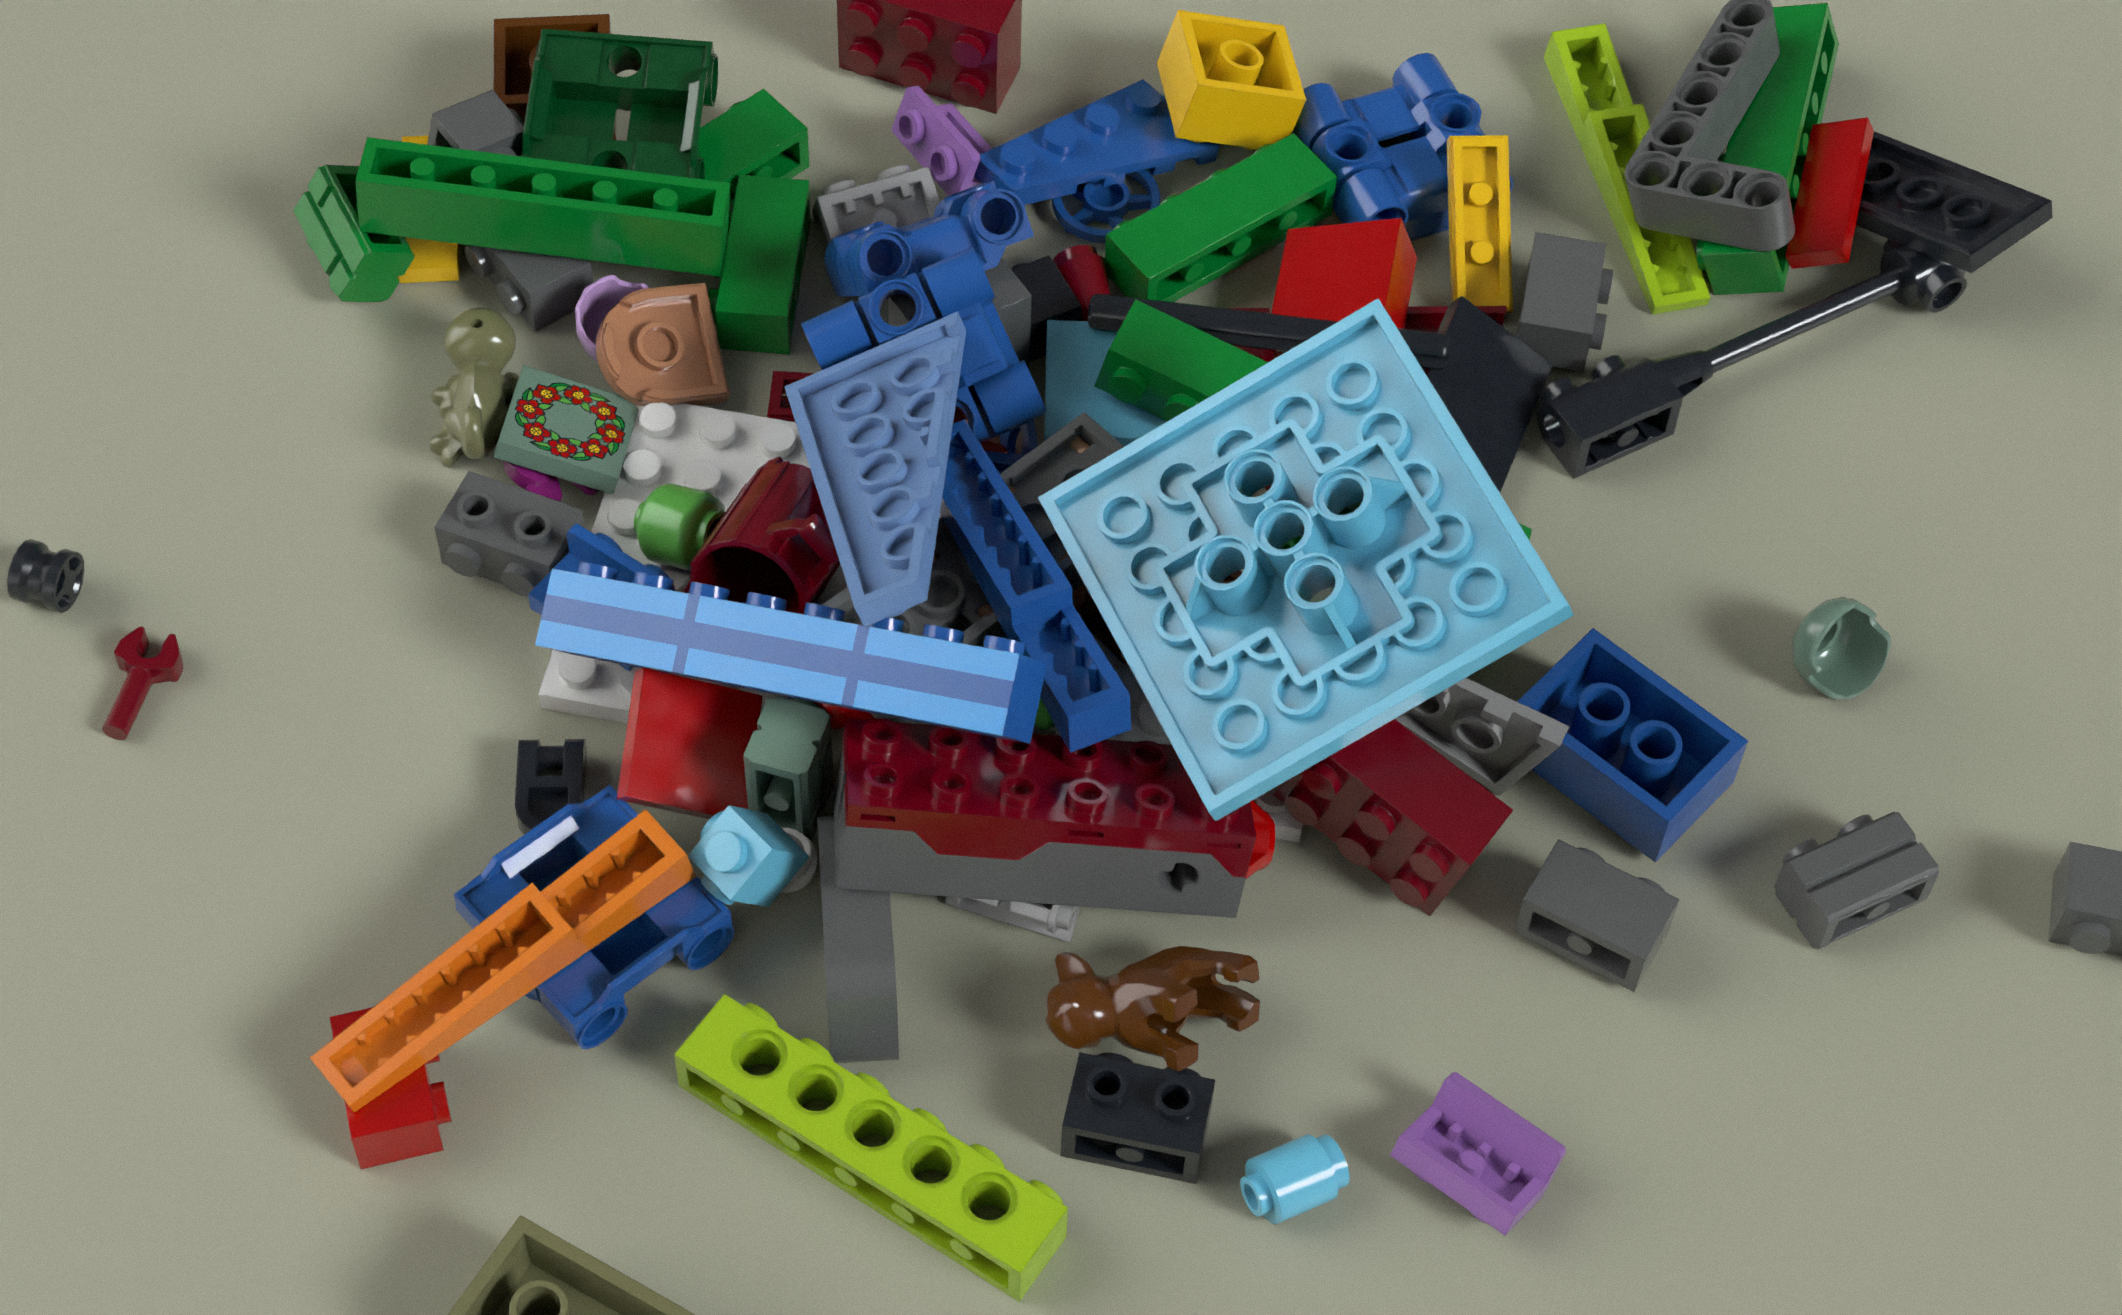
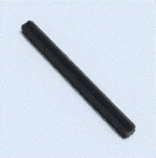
M1100 293L1092 296L1088 308V324L1093 330L1118 332L1136 299L1233 346L1280 352L1289 351L1338 322ZM1397 328L1422 368L1443 370L1446 368L1450 353V338L1448 335Z

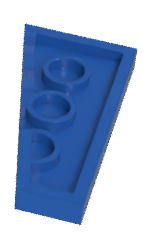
M1142 79L980 154V162L974 177L982 184L994 181L997 189L1002 188L1012 191L1020 197L1024 205L1075 194L1077 185L1082 183H1101L1103 187L1123 183L1125 174L1149 169L1154 176L1174 171L1176 162L1194 159L1198 165L1215 162L1220 144L1210 142L1197 143L1188 139L1176 138L1166 98Z

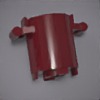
M780 456L769 460L758 468L748 483H745L691 561L690 581L680 592L689 593L691 582H698L730 590L728 601L746 604L748 592L787 600L785 610L787 612L804 614L806 603L816 604L841 564L811 469L804 465L783 461Z

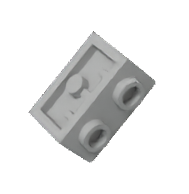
M899 165L880 172L877 175L878 180L856 186L855 180H844L825 187L821 191L823 196L817 197L811 212L815 223L821 222L828 245L833 240L832 238L879 221L899 228L927 217H933L935 208L940 203L929 167L911 171L910 165Z

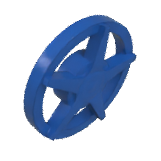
M1145 169L1126 174L1141 183L1149 195L1130 194L1125 183L1103 187L1101 183L1088 182L1086 185L1078 184L1076 193L1070 195L1083 202V209L1072 217L1065 209L1061 197L1052 199V209L1055 217L1067 233H1071L1083 240L1105 244L1106 234L1112 231L1120 222L1124 221L1123 217L1127 211L1147 208L1151 210L1160 205V190L1155 179ZM1095 220L1105 222L1110 225L1112 230L1093 228L1086 224Z

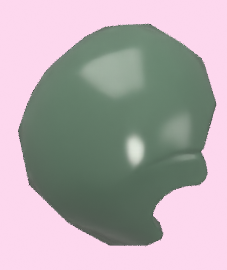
M1838 597L1825 600L1806 614L1792 638L1793 663L1803 680L1833 700L1853 699L1871 687L1884 669L1891 647V636L1874 619L1877 616L1876 613L1853 598Z

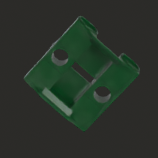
M542 29L533 64L523 130V148L520 156L705 180L704 159L700 156L698 139L703 106L713 107L717 96L718 56L714 53L713 42ZM624 70L637 71L631 76H617L618 73ZM618 109L631 111L626 141L613 140Z

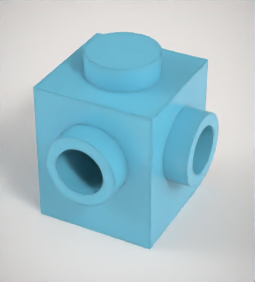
M728 805L725 810L715 814L707 821L700 833L701 840L688 855V858L705 874L701 878V883L714 897L728 905H732L734 902H741L769 907L810 857L767 813Z

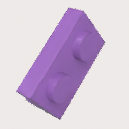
M919 86L907 87L891 129L893 134L923 168L929 167L932 178L948 196L982 184L974 177V174L980 162V154L992 148L952 103L936 106Z
M1452 1072L1443 1081L1433 1104L1399 1136L1390 1156L1412 1170L1418 1178L1432 1184L1469 1210L1478 1220L1489 1224L1506 1236L1543 1197L1566 1154V1148L1462 1075Z

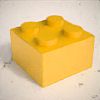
M1184 10L1177 11L1157 61L1175 137L1197 143L1210 142L1257 150L1263 145L1274 144L1289 136L1303 109L1306 97L1285 26Z

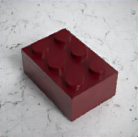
M836 0L839 68L906 88L919 86L927 94L954 101L966 107H974L997 114L1020 69L1022 0Z
M1395 719L1280 784L1273 794L1284 803L1287 811L1297 821L1305 825L1314 826L1337 844L1339 851L1346 859L1356 865L1366 866L1390 885L1392 892L1399 900L1409 906L1419 907L1429 916L1432 915L1513 811L1512 808Z

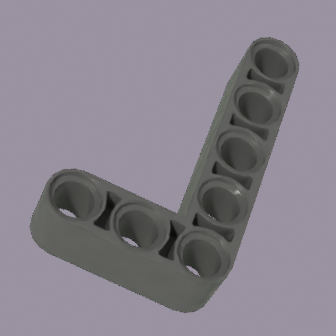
M1730 0L1727 2L1628 162L1624 173L1634 218L1641 227L1755 251L1779 249L1788 244L1793 238L1796 229L1786 179L1772 171L1717 161L1780 53L1774 11L1770 0Z

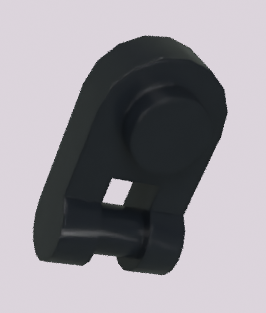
M540 739L519 740L514 805L518 826L523 835L566 805L584 802L585 777L587 773V746L585 739H565L564 745L541 746ZM541 771H563L562 776H541Z

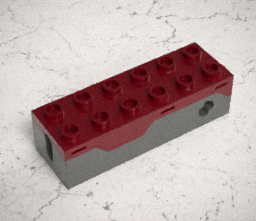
M846 718L834 794L835 886L840 889L1236 918L1245 880L1258 870H1263L1272 861L1275 848V823L1273 818L1253 800L1215 822L1173 746L1168 744H1158L1153 741L1132 742L1106 739L1070 753L1062 737L1059 735L1032 733L1031 743L1028 744L936 725L900 723L886 719L863 720Z

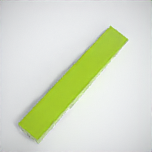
M1606 24L1552 31L1543 58L1651 314L1708 305L1711 297L1702 271L1698 267L1697 257L1690 238L1649 230L1641 227L1635 221L1624 172L1628 162L1649 130L1650 123L1643 103L1633 104Z

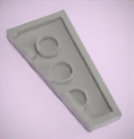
M1468 678L1459 681L1395 718V720L1459 769L1499 796L1558 749L1569 728L1566 724Z

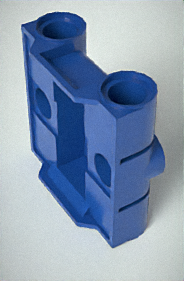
M1430 53L1417 54L1400 64L1394 72L1392 87L1342 101L1336 90L1326 83L1313 84L1303 89L1306 102L1292 133L1337 176L1333 209L1342 224L1402 218L1410 241L1449 230L1447 139L1449 136H1481L1485 134L1479 126L1482 114L1479 104L1473 98L1458 92L1437 57ZM1409 133L1413 139L1387 148H1382L1377 143ZM1509 174V179H1510V193H1511L1514 184H1513V178H1512L1511 175Z
M990 181L945 197L935 208L933 217H927L899 228L879 221L832 238L833 240L826 248L824 256L825 268L836 296H863L874 291L876 287L885 281L900 279L914 272L917 275L922 272L921 269L969 247L974 248L984 271L998 266L1006 246L1034 237L1020 197L1012 191L1002 188L997 189L995 182Z
M969 247L921 269L922 272L917 275L914 272L900 279L885 281L876 287L874 291L858 297L859 301L855 303L853 300L801 323L821 369L824 370L958 311L966 328V337L955 409L960 410L967 417V424L979 443L986 442L1037 419L1047 412L1025 361L1019 362L993 304L995 295L973 247ZM899 294L911 298L916 305V310L910 322L897 327L883 321L881 309L888 298Z
M611 785L582 803L566 805L493 856L482 874L476 876L466 886L454 893L455 909L474 929L529 884L533 883L540 892L638 814L626 801L617 800V792ZM695 877L528 992L525 996L539 1001L581 1049L597 1047L609 1039L623 1024L628 1011L625 1005L624 994L676 956L689 970H699L708 966L722 955L734 937L735 930L732 927L731 911L702 885L698 877Z

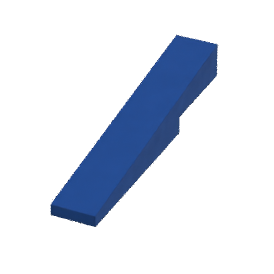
M965 419L953 423L940 513L1008 639L1026 644L1024 656L1047 663L1040 698L1069 752L1077 751L1130 731V694L1073 606L1072 586Z

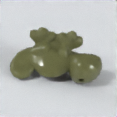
M477 307L461 313L449 324L445 333L444 346L446 354L458 368L460 374L453 375L448 380L446 386L437 387L431 393L432 402L439 406L440 416L445 420V423L442 425V433L431 438L430 449L436 455L441 456L444 467L450 468L463 454L467 458L479 460L486 458L493 449H496L519 379L516 373L507 372L504 376L500 374L514 354L516 337L513 328L507 320L490 308Z

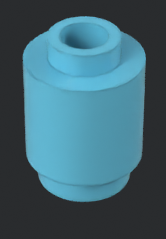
M1306 1134L1248 1159L1245 1165L1246 1176L1241 1178L1240 1187L1250 1211L1257 1217L1263 1215L1270 1223L1276 1225L1335 1199L1338 1195V1190L1349 1184L1350 1175L1346 1159L1340 1147L1331 1136L1324 1134L1315 1138L1310 1134Z

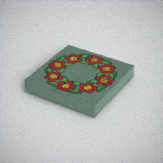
M523 365L493 457L614 494L639 409L635 404L618 394Z

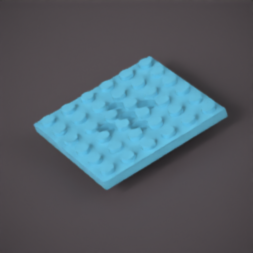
M1379 298L1038 497L1193 785L1215 822L1574 616L1569 603ZM1272 485L1263 495L1252 497L1259 489ZM1361 502L1359 508L1354 512L1339 515L1347 506ZM1303 536L1294 547L1280 549L1288 540ZM1244 570L1235 581L1227 584L1222 583L1231 573ZM1334 588L1331 595L1325 600L1310 602L1311 598L1319 591Z

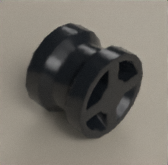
M33 539L24 541L14 554L8 571L7 591L10 598L23 603H30L36 599L43 601L45 608L59 613L68 611L75 603L83 584L85 572L84 559L76 551L63 549L56 553L49 551L48 546L43 542Z

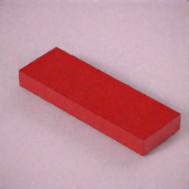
M1868 117L1812 125L1793 216L1796 230L1793 238L1787 245L1785 255L1791 269L1849 263L1874 134Z

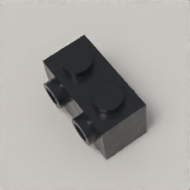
M1079 1052L1062 1124L1060 1156L1196 1184L1211 1115L1215 1079L1201 1077L1199 1073L1189 1068L1178 1072L1169 1067L1161 1069L1136 1064L1126 1056L1117 1053L1105 1052L1092 1055Z

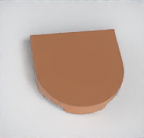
M705 283L647 288L634 291L614 305L603 319L596 337L598 365L608 384L627 401L639 406L661 402L670 406L683 403L702 406L725 403L730 397Z

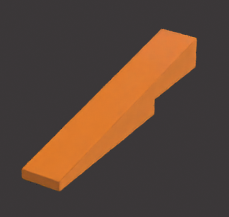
M645 809L541 892L533 883L529 884L322 1047L310 1059L351 1110L356 1112L697 877L687 854Z

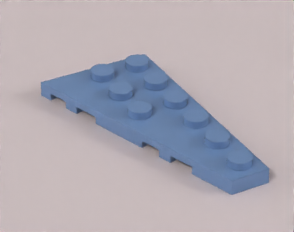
M958 311L785 386L851 599L864 627L888 617H896L904 613L908 608L927 601L966 337V328Z

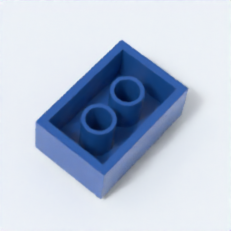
M1594 628L1517 701L1569 726L1561 746L1535 766L1532 771L1655 863L1734 782L1748 740Z

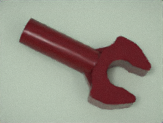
M144 627L136 628L119 641L114 650V655L119 669L127 672L128 675L102 727L103 732L107 736L116 740H125L151 686L154 683L177 682L184 667L175 634L168 635L162 645L161 652L152 658H143L149 647V640Z

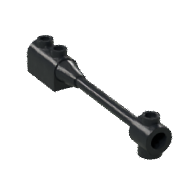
M1888 239L1883 247L1885 253L1882 255L1880 262V274L1706 351L1697 350L1653 360L1643 358L1629 365L1619 355H1612L1602 360L1594 368L1591 374L1593 381L1576 387L1568 377H1562L1553 381L1543 391L1541 395L1542 403L1537 409V421L1541 435L1552 453L1571 477L1575 479L1673 435L1683 397L1710 379L1713 373L1888 295H1891L1902 305L1908 306L1921 301L1929 312H1940L1957 301L1965 291L1967 286V280L1964 278L1965 271Z

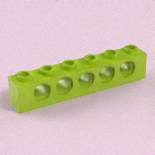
M724 994L674 1054L679 1087L1018 1302L1021 1301L1066 1239L1068 1207L1063 1205L1061 1197L1051 1187L1038 1180L1032 1179L1026 1182L1007 1170L1002 1160L987 1147L976 1143L970 1146L949 1134L945 1125L929 1111L922 1108H914L912 1111L891 1098L885 1086L874 1077L863 1072L854 1075L835 1063L831 1054L816 1041L806 1037L798 1040L780 1029L775 1019L758 1005L747 1003L743 1006ZM758 1064H768L776 1068L771 1073L762 1076L746 1072L750 1067ZM812 1099H824L832 1103L830 1107L821 1111H810L802 1107L804 1103ZM869 1134H880L889 1139L887 1143L878 1147H867L858 1142L862 1137ZM929 1169L938 1170L947 1175L944 1180L932 1184L921 1182L915 1178L918 1173ZM991 1205L1002 1209L1006 1214L996 1220H983L975 1216L973 1211L979 1207Z

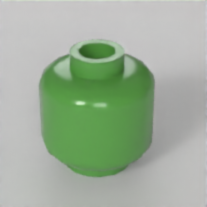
M673 483L657 487L639 505L634 517V529L642 553L652 562L691 571V561L725 514V507L718 496L713 493Z

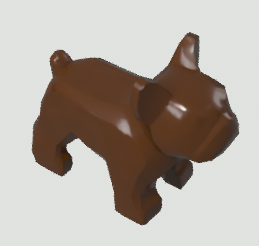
M1177 946L1157 952L1141 961L1126 966L1118 973L1106 977L1096 975L1089 963L1077 954L1063 952L1058 954L1055 959L1059 984L1055 985L1048 994L1047 1017L1045 1020L1053 1035L1067 1047L1079 1050L1081 1048L1097 1047L1102 1039L1113 1037L1124 1047L1163 1057L1167 1067L1179 1072L1198 1061L1199 1044L1179 1034L1188 1018L1220 1019L1227 1024V1027L1238 1032L1259 1021L1260 1000L1236 986L1221 984L1215 974L1223 975L1225 980L1235 983L1241 980L1255 983L1260 980L1258 962L1249 955Z

